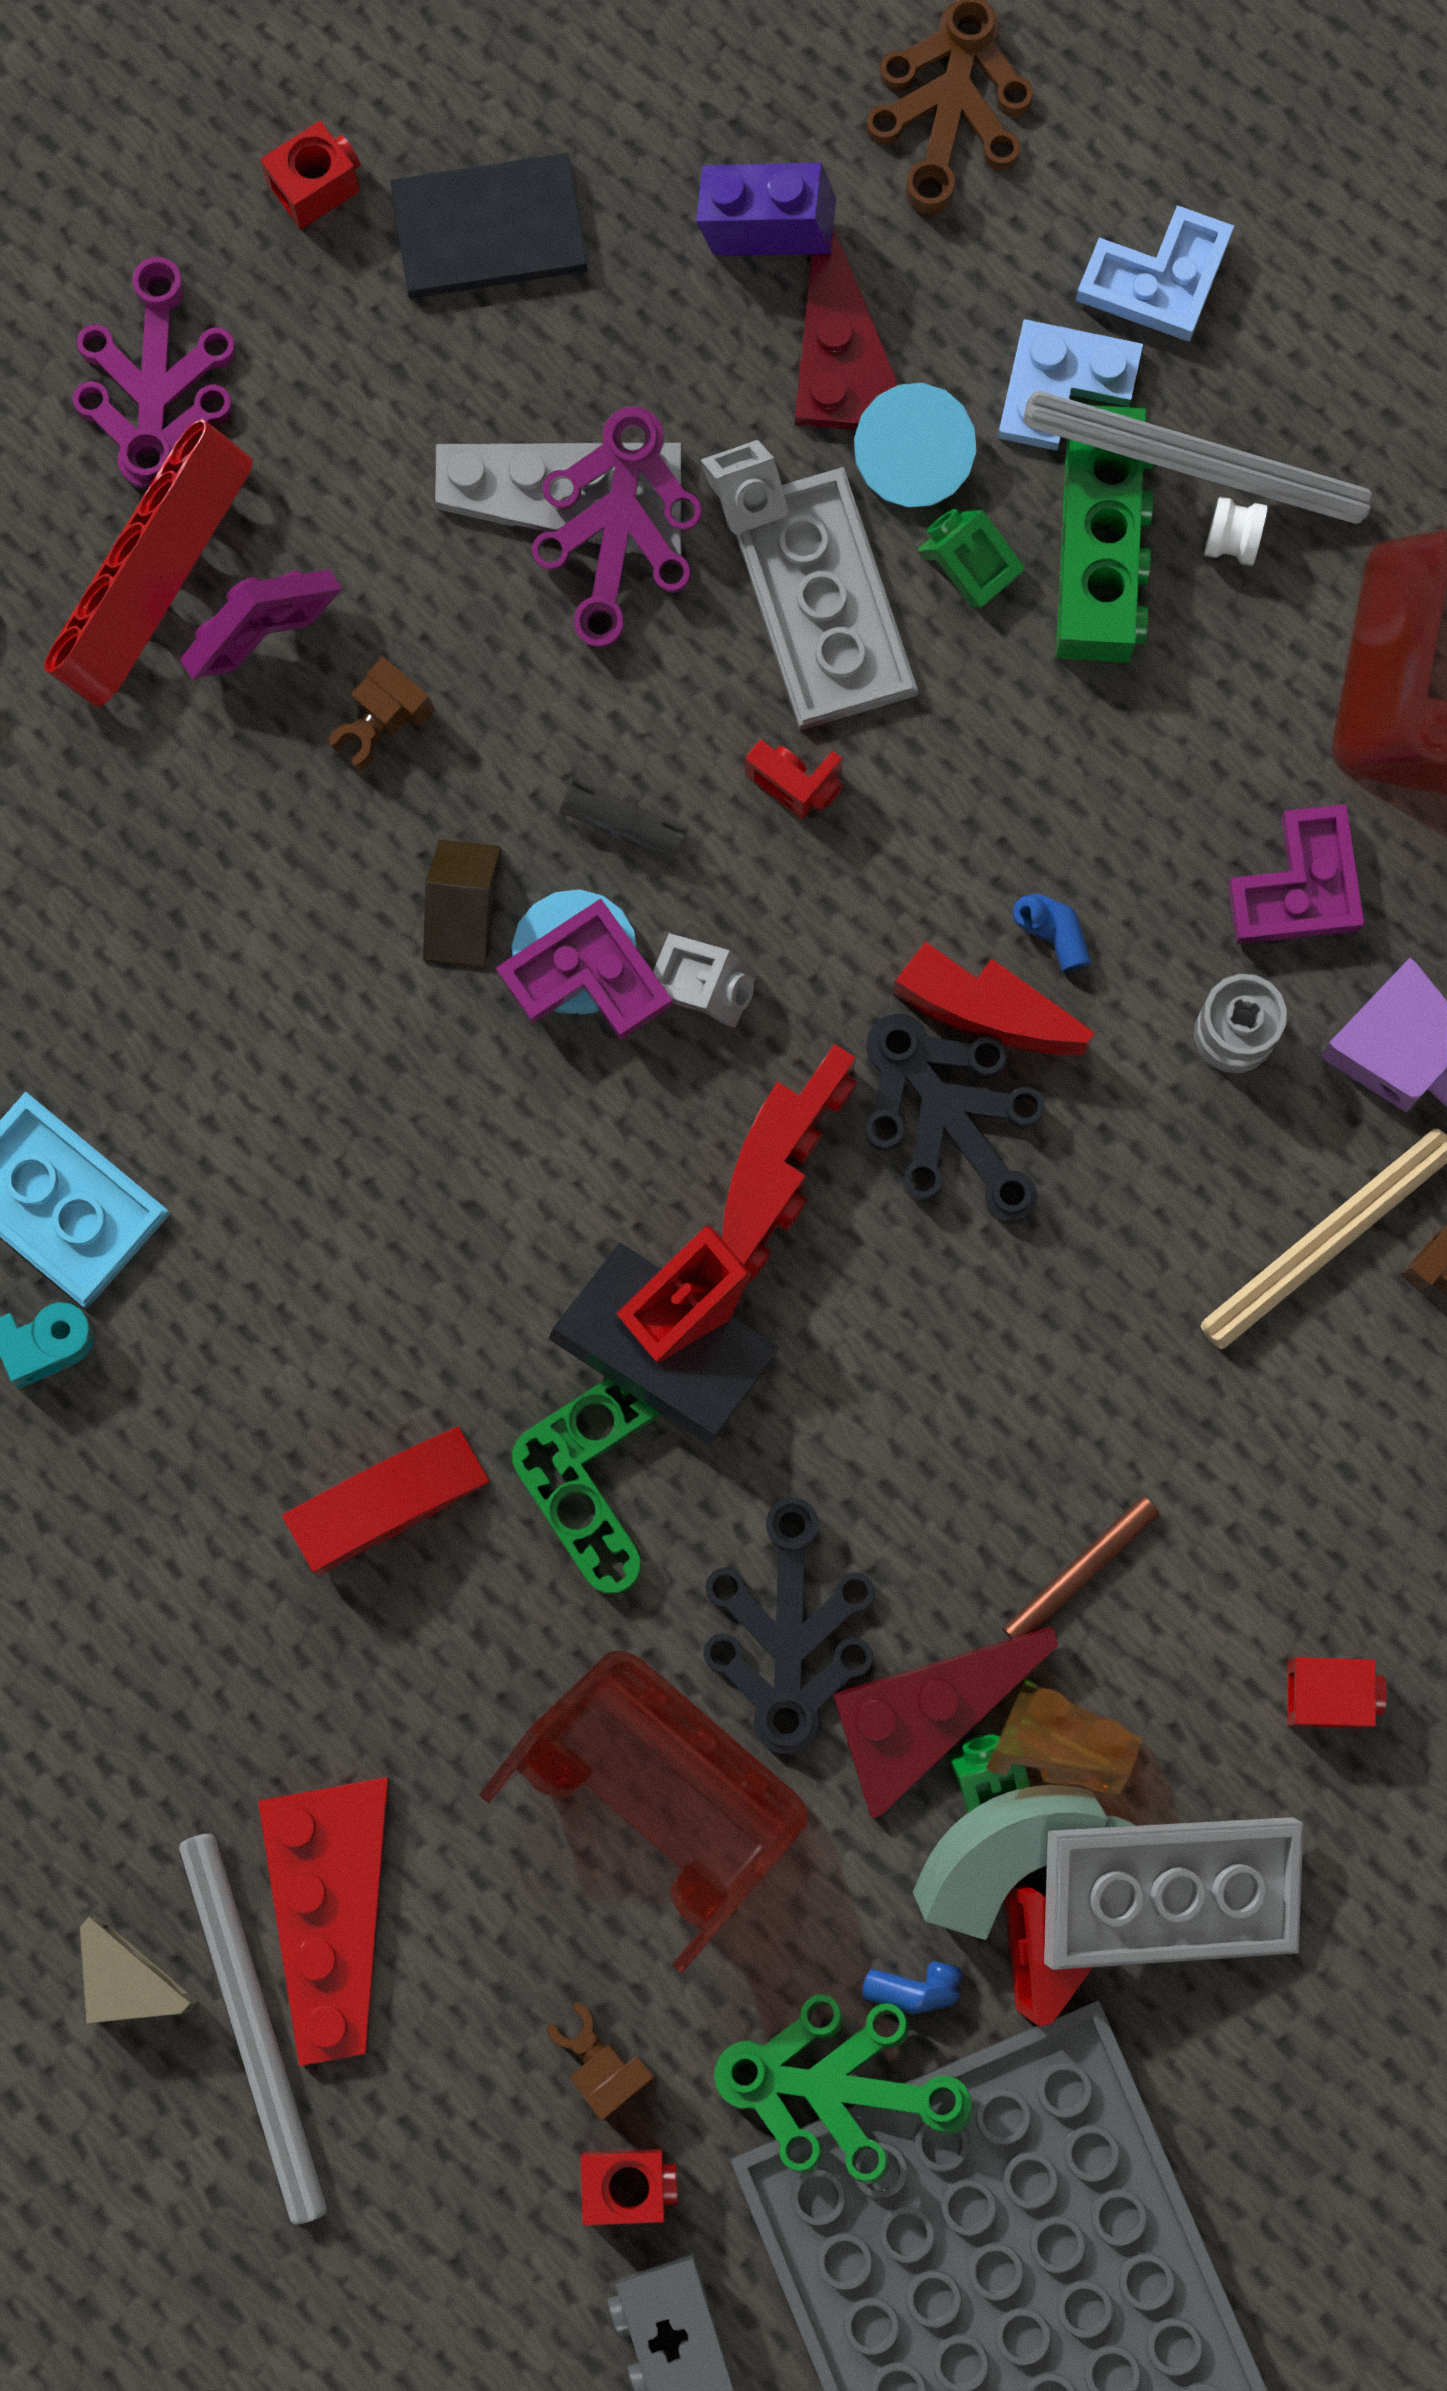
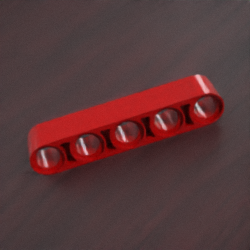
M203 419L194 422L184 431L52 645L45 659L44 671L95 707L104 705L116 694L247 479L253 464V459L249 454Z

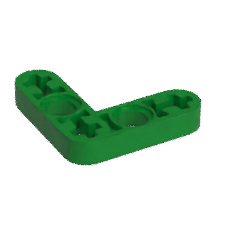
M608 1378L525 1431L516 1440L512 1449V1463L519 1478L587 1582L600 1593L619 1595L628 1591L637 1582L641 1573V1560L636 1547L583 1466L662 1414L641 1400H637L629 1407L638 1417L626 1423L620 1405L607 1394L608 1391L618 1386ZM620 1387L621 1395L623 1398L630 1394L629 1392ZM591 1405L606 1407L614 1417V1427L611 1433L600 1440L585 1438L577 1428L579 1414ZM535 1441H538L544 1448L554 1444L559 1449V1452L552 1457V1461L562 1478L566 1476L570 1469H573L579 1477L578 1480L560 1485L547 1500L542 1497L539 1490L552 1486L550 1481L539 1467L528 1471L523 1464L531 1457L527 1447ZM571 1494L586 1495L595 1505L593 1521L587 1527L580 1530L565 1527L558 1517V1508L561 1501ZM605 1523H609L614 1531L613 1534L602 1537L610 1552L617 1555L624 1551L630 1558L623 1565L626 1577L617 1583L609 1575L599 1579L594 1574V1570L601 1565V1562L591 1544L583 1554H580L574 1546L576 1542L593 1537Z

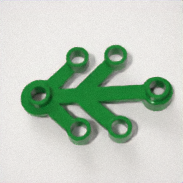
M824 1994L810 1997L802 2006L801 2017L765 2045L754 2041H740L724 2050L718 2058L714 2070L715 2085L719 2094L726 2102L736 2108L743 2110L755 2109L780 2144L779 2154L782 2162L795 2173L807 2174L814 2171L822 2161L823 2148L820 2141L812 2133L798 2127L778 2094L807 2099L846 2154L845 2163L849 2173L856 2180L864 2184L876 2183L886 2175L889 2168V2158L886 2151L877 2142L866 2137L844 2104L917 2114L921 2116L930 2129L943 2135H951L962 2131L973 2117V2098L965 2085L954 2077L938 2076L929 2080L924 2086L849 2076L884 2048L897 2047L907 2038L909 2022L904 2013L893 2004L885 2003L874 2007L868 2014L866 2027L809 2070L784 2065L817 2037L821 2039L831 2038L842 2028L844 2015L841 2007L832 1997ZM823 2005L832 2007L834 2012L832 2022L824 2028L814 2027L811 2022L813 2011ZM885 2015H894L899 2019V2028L890 2037H881L876 2031L878 2020ZM744 2063H754L758 2069L756 2080L747 2086L739 2085L736 2081L737 2069ZM949 2091L956 2098L954 2109L945 2115L936 2114L932 2109L933 2098L939 2092ZM798 2140H808L813 2148L810 2159L801 2164L792 2162L790 2158L792 2145ZM867 2149L876 2151L879 2156L877 2168L868 2174L858 2172L856 2168L857 2156Z

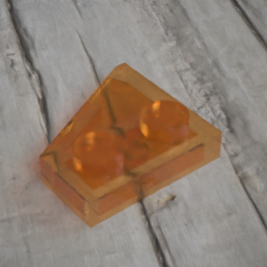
M1025 1679L986 1769L996 1774L1006 1775L1012 1763L1042 1768L1041 1775L1044 1782L1061 1785L1081 1784L1091 1790L1120 1794L1131 1774L1143 1738L1126 1730L1125 1727L1114 1720L1102 1718L1068 1701L1057 1691L1044 1689Z

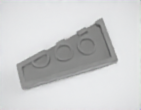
M603 443L436 444L435 503L439 510L508 526L518 525L544 532H555L611 492L615 467L581 488L580 500L574 507L560 510L551 506L544 497L543 483L545 478L553 471L568 469ZM623 443V446L629 450H637L644 443ZM664 443L660 456L681 485V443ZM640 471L636 499L672 552L681 555V531L675 530L669 525L664 514L665 502ZM559 479L551 487V495L558 501L568 499L573 492V484L567 479ZM681 501L677 502L672 509V517L680 523ZM604 529L587 540V542L601 545ZM629 532L626 553L631 554V552L645 555ZM669 562V563H672V564L681 565V564H679V563H677V562Z

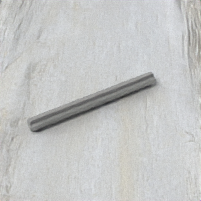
M1040 390L1035 391L1029 397L1025 407L1024 423L1030 428L1347 522L1360 523L1364 518H1367L1371 508L1372 493L1367 488Z
M206 1833L191 1837L180 1843L179 1850L290 2221L294 2225L304 2224L321 2218L326 2213L325 2200L216 1838L212 1834Z

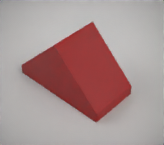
M706 1225L616 1314L656 1362H662L728 1322L750 1279L751 1273L711 1226Z
M1019 1881L1005 1897L1016 2011L1036 2025L1045 2026L1054 2022L1093 1967L1053 1970L1044 1964L1046 1897Z

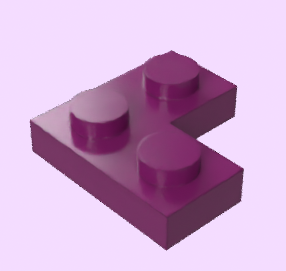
M330 569L309 573L294 570L281 577L259 580L257 577L247 578L229 590L226 595L228 602L218 614L203 623L196 630V640L183 654L180 661L192 679L229 673L242 665L267 634L304 628L313 623L340 593L342 587Z
M1347 805L1284 811L1281 816L1288 872L1230 878L1227 884L1236 945L1361 931L1364 926Z
M601 898L496 967L498 976L532 1025L584 990L620 1041L673 1006L672 998Z

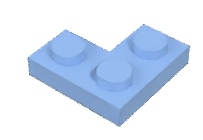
M1177 205L1156 258L1099 238L1079 286L1076 301L1190 342L1230 241L1234 226Z
M1024 319L998 439L1058 450L1060 436L1030 428L1024 423L1027 401L1035 391L1039 390L1069 399V395L1129 407L1143 344Z

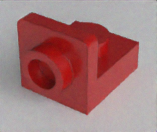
M760 739L745 757V776L803 820L813 807L823 812L840 793L844 782L839 779L842 774L843 758L832 751L809 777L805 774L807 767L793 752L783 746H778L774 750Z

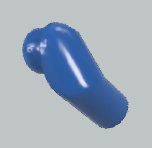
M1037 893L1023 896L1017 900L1012 911L1016 925L1025 932L1054 945L1062 973L1082 969L1092 964L1078 915L1073 908Z
M933 1961L928 1965L925 1982L872 1968L865 1978L862 1998L864 2001L876 2005L893 2004L907 2014H917L952 2007L962 1994L957 1990L962 1981L963 1974L959 1967Z

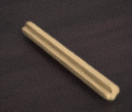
M1440 1129L1430 1131L1205 1318L1201 1324V1329L1210 1342L1219 1349L1226 1348L1447 1164V1135Z

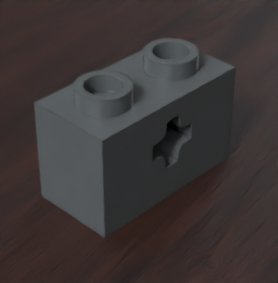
M694 2253L617 2278L615 2286L618 2295L607 2300L619 2339L631 2335L639 2361L628 2366L634 2391H735L733 2378ZM669 2319L673 2330L685 2329L688 2336L680 2340L679 2353L669 2356L664 2345L653 2347L650 2341L658 2336L659 2322Z

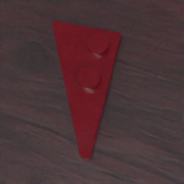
M833 228L831 254H812L794 425L857 430L861 415L878 395L897 386L898 383L838 236Z
M1052 1627L1043 1628L833 1694L871 1819L881 1816L1058 1646Z

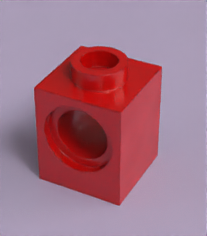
M321 120L260 159L268 187L300 230L360 192L355 171L361 167L357 154L343 135H339L334 139ZM314 168L328 170L324 176L317 179L303 177L307 171Z
M1295 1657L1287 1661V1727L1368 1729L1376 1726V1715H1384L1387 1699L1386 1680L1384 1675H1376L1375 1659Z
M663 2148L583 2151L580 2155L583 2225L664 2222L665 2205H678L676 2163L663 2164ZM625 2167H633L645 2174L649 2182V2194L643 2201L628 2205L616 2199L611 2189V2179L618 2170Z

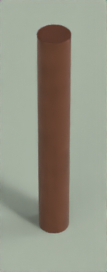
M1141 1496L1014 1616L1002 1630L1010 1638L1039 1630L1160 1515L1157 1508L1146 1497Z

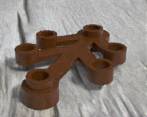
M956 0L944 11L939 31L904 51L896 50L889 52L883 57L880 64V79L883 85L893 91H902L913 84L916 71L950 54L945 74L891 105L882 104L874 107L867 116L866 131L869 138L877 144L888 145L898 140L903 127L937 108L925 160L913 165L907 175L906 182L907 201L914 210L922 214H938L948 208L953 200L955 177L953 171L948 166L961 112L983 143V157L991 168L996 170L1010 169L1019 158L1020 142L1015 134L1003 128L970 79L975 59L996 86L998 93L996 103L1004 114L1020 116L1031 107V99L1033 98L1032 85L1028 80L1016 74L996 45L1000 23L996 12L985 0ZM969 22L976 24L980 32L975 35H967L960 32L958 28L962 24ZM899 63L906 66L909 72L904 77L895 78L887 72V68L892 64ZM1009 89H1019L1025 94L1026 98L1020 103H1011L1005 99L1004 93ZM881 117H887L893 120L896 126L891 131L881 132L874 127L873 123ZM996 143H1006L1012 148L1013 152L1004 158L997 157L990 148ZM933 184L940 189L941 194L936 198H926L921 196L918 190L923 185Z

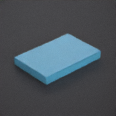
M25 1092L0 1120V1237L87 1310L171 1213L31 1095Z

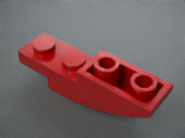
M836 1044L833 1045L799 1095L777 1081L759 1110L740 1152L732 1175L725 1206L722 1240L750 1271V1283L760 1273L772 1253V1250L764 1246L775 1228L779 1225L788 1230L808 1201V1198L800 1194L805 1185V1175L790 1166V1162L794 1159L802 1165L808 1159L823 1134L815 1128L828 1108L839 1113L857 1087L858 1081L851 1077V1074L854 1072L856 1057Z

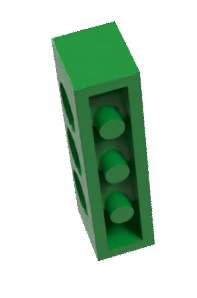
M1090 405L1143 422L1146 421V408ZM1066 439L1056 658L1130 663L1135 644H1145L1147 635L1148 607L1137 606L1138 585H1148L1151 560L1150 548L1140 547L1141 527H1150L1153 511V490L1142 489L1143 469H1153L1154 464L1070 439ZM1102 469H1112L1117 471L1124 481L1116 485H1108L1101 482L1095 473ZM1098 527H1110L1116 530L1122 539L1115 543H1103L1094 537L1092 530ZM1095 585H1107L1117 592L1119 598L1113 602H1100L1092 597L1088 589Z

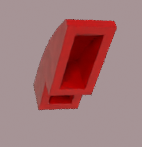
M925 941L895 980L893 995L924 1015L973 1037H993L999 1040L1005 1047L1044 1054L1083 1056L1095 1034L1091 1029L993 959L989 961L976 978Z
M459 1426L354 1475L281 1516L312 1572L320 1577L370 1547L383 1544L488 1484L490 1481Z

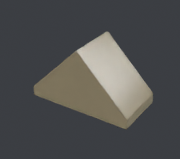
M99 1916L88 1917L80 1926L86 2024L191 2012L199 2002Z

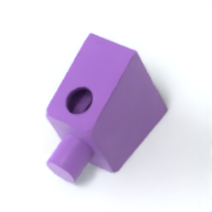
M1409 958L1330 1041L1321 1057L1327 1063L1404 1112H1407L1427 1090L1447 1107V1000L1418 964Z

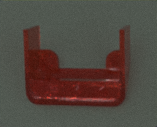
M1447 528L1387 540L1378 544L1370 552L1363 568L1331 741L1332 757L1336 765L1348 775L1447 795V701L1427 698L1447 588Z
M620 1650L608 1652L529 1728L479 1794L489 1804L520 1773L529 1780L535 1789L554 1797L571 1796L585 1784L677 1864L682 1871L671 1885L673 1903L679 1914L700 1931L672 1964L681 1974L800 1835L808 1823L807 1809L801 1798L647 1663L634 1654Z

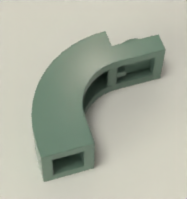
M1041 1785L1014 1790L992 1798L976 1807L947 1831L928 1857L913 1890V1894L925 1922L986 1940L1009 1891L1029 1873L1047 1866L1048 1831L1136 1825L1119 1817L1106 1816L1094 1793L1090 1790L1063 1785Z

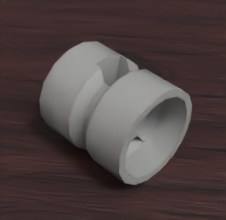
M1237 974L1223 979L1211 990L1195 1022L1194 1040L1201 1056L1211 1066L1224 1072L1243 1073L1257 1068L1269 1057L1286 1026L1287 1008L1282 994L1270 981L1257 975Z

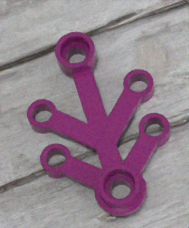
M151 257L142 261L136 267L132 277L137 298L141 305L145 307L141 371L115 346L111 332L102 325L92 324L84 327L79 332L76 341L82 358L90 364L100 365L139 406L138 429H136L112 406L109 393L102 384L95 381L84 382L73 393V405L78 410V415L86 421L96 422L120 447L117 461L121 474L129 484L143 490H148L172 448L190 425L200 419L207 421L210 425H219L227 421L233 411V404L230 401L231 398L227 390L219 385H207L197 392L194 399L195 405L164 428L165 408L212 367L222 368L229 365L235 358L236 346L232 335L227 330L218 327L210 328L202 333L198 340V345L167 371L171 309L181 302L184 296V283L178 267L172 261L163 257ZM163 281L171 285L170 291L165 295L155 297L149 293L152 285L157 282ZM100 336L107 340L105 348L100 352L93 353L85 349L87 341L92 337ZM214 340H223L228 344L227 350L218 356L208 354L206 348ZM97 393L101 395L103 401L98 408L88 410L81 406L83 398L88 394ZM210 397H220L225 401L223 408L216 413H208L203 410L204 402ZM147 452L157 453L160 456V461L156 466L144 469L138 465V461L143 454Z
M636 406L625 407L613 413L603 428V444L568 469L551 472L543 483V494L548 503L556 509L567 510L574 507L580 500L581 488L615 467L611 492L555 532L547 531L541 533L532 544V556L536 563L545 570L556 571L568 563L570 554L574 549L604 529L592 597L584 600L577 607L574 615L576 633L586 644L596 648H605L615 644L624 632L625 618L622 610L617 605V598L629 532L654 567V579L662 590L670 593L680 592L687 587L691 580V569L688 562L681 555L672 552L636 499L640 471L665 502L664 514L672 528L682 532L690 531L697 527L702 519V507L699 500L693 494L683 490L660 456L664 446V431L661 423L653 413ZM632 428L640 429L645 433V442L637 450H629L622 443L623 435ZM559 479H567L573 484L572 495L564 501H558L551 495V487ZM679 501H689L695 507L694 516L688 522L680 523L672 517V509ZM549 540H556L562 545V554L554 562L543 561L540 556L541 546ZM677 562L682 565L684 574L678 583L668 584L661 579V570L665 564ZM598 612L608 613L612 619L610 630L602 635L594 634L589 627L591 617Z

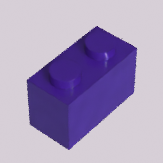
M821 162L703 165L696 222L712 254L716 255L831 254L837 198Z

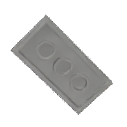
M844 467L782 485L789 514L782 519L736 534L799 731L917 696L918 689Z
M1293 1817L1048 1831L1044 1964L1053 1970L1299 1953L1303 1822Z

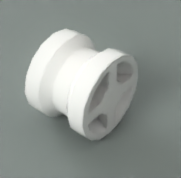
M1218 495L1204 556L1217 558L1222 554L1236 556L1240 564L1253 566L1263 532L1267 505L1254 503L1249 507L1235 505L1231 497Z

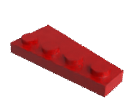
M389 1777L258 1801L299 2066L367 2053Z

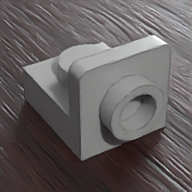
M758 440L701 459L708 484L719 496L728 527L734 534L782 519L789 514V508L774 457Z
M670 933L667 936L653 971L672 998L673 1004L709 1014L720 1023L731 1027L737 1025L742 1011L749 1005L753 996L754 981L757 976L755 968L730 950Z

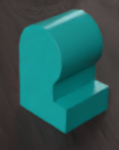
M63 1302L49 1304L38 1313L33 1322L20 1327L18 1321L11 1313L0 1317V1357L11 1382L18 1389L77 1364L86 1358L93 1348L95 1339L93 1326L84 1313L72 1304Z

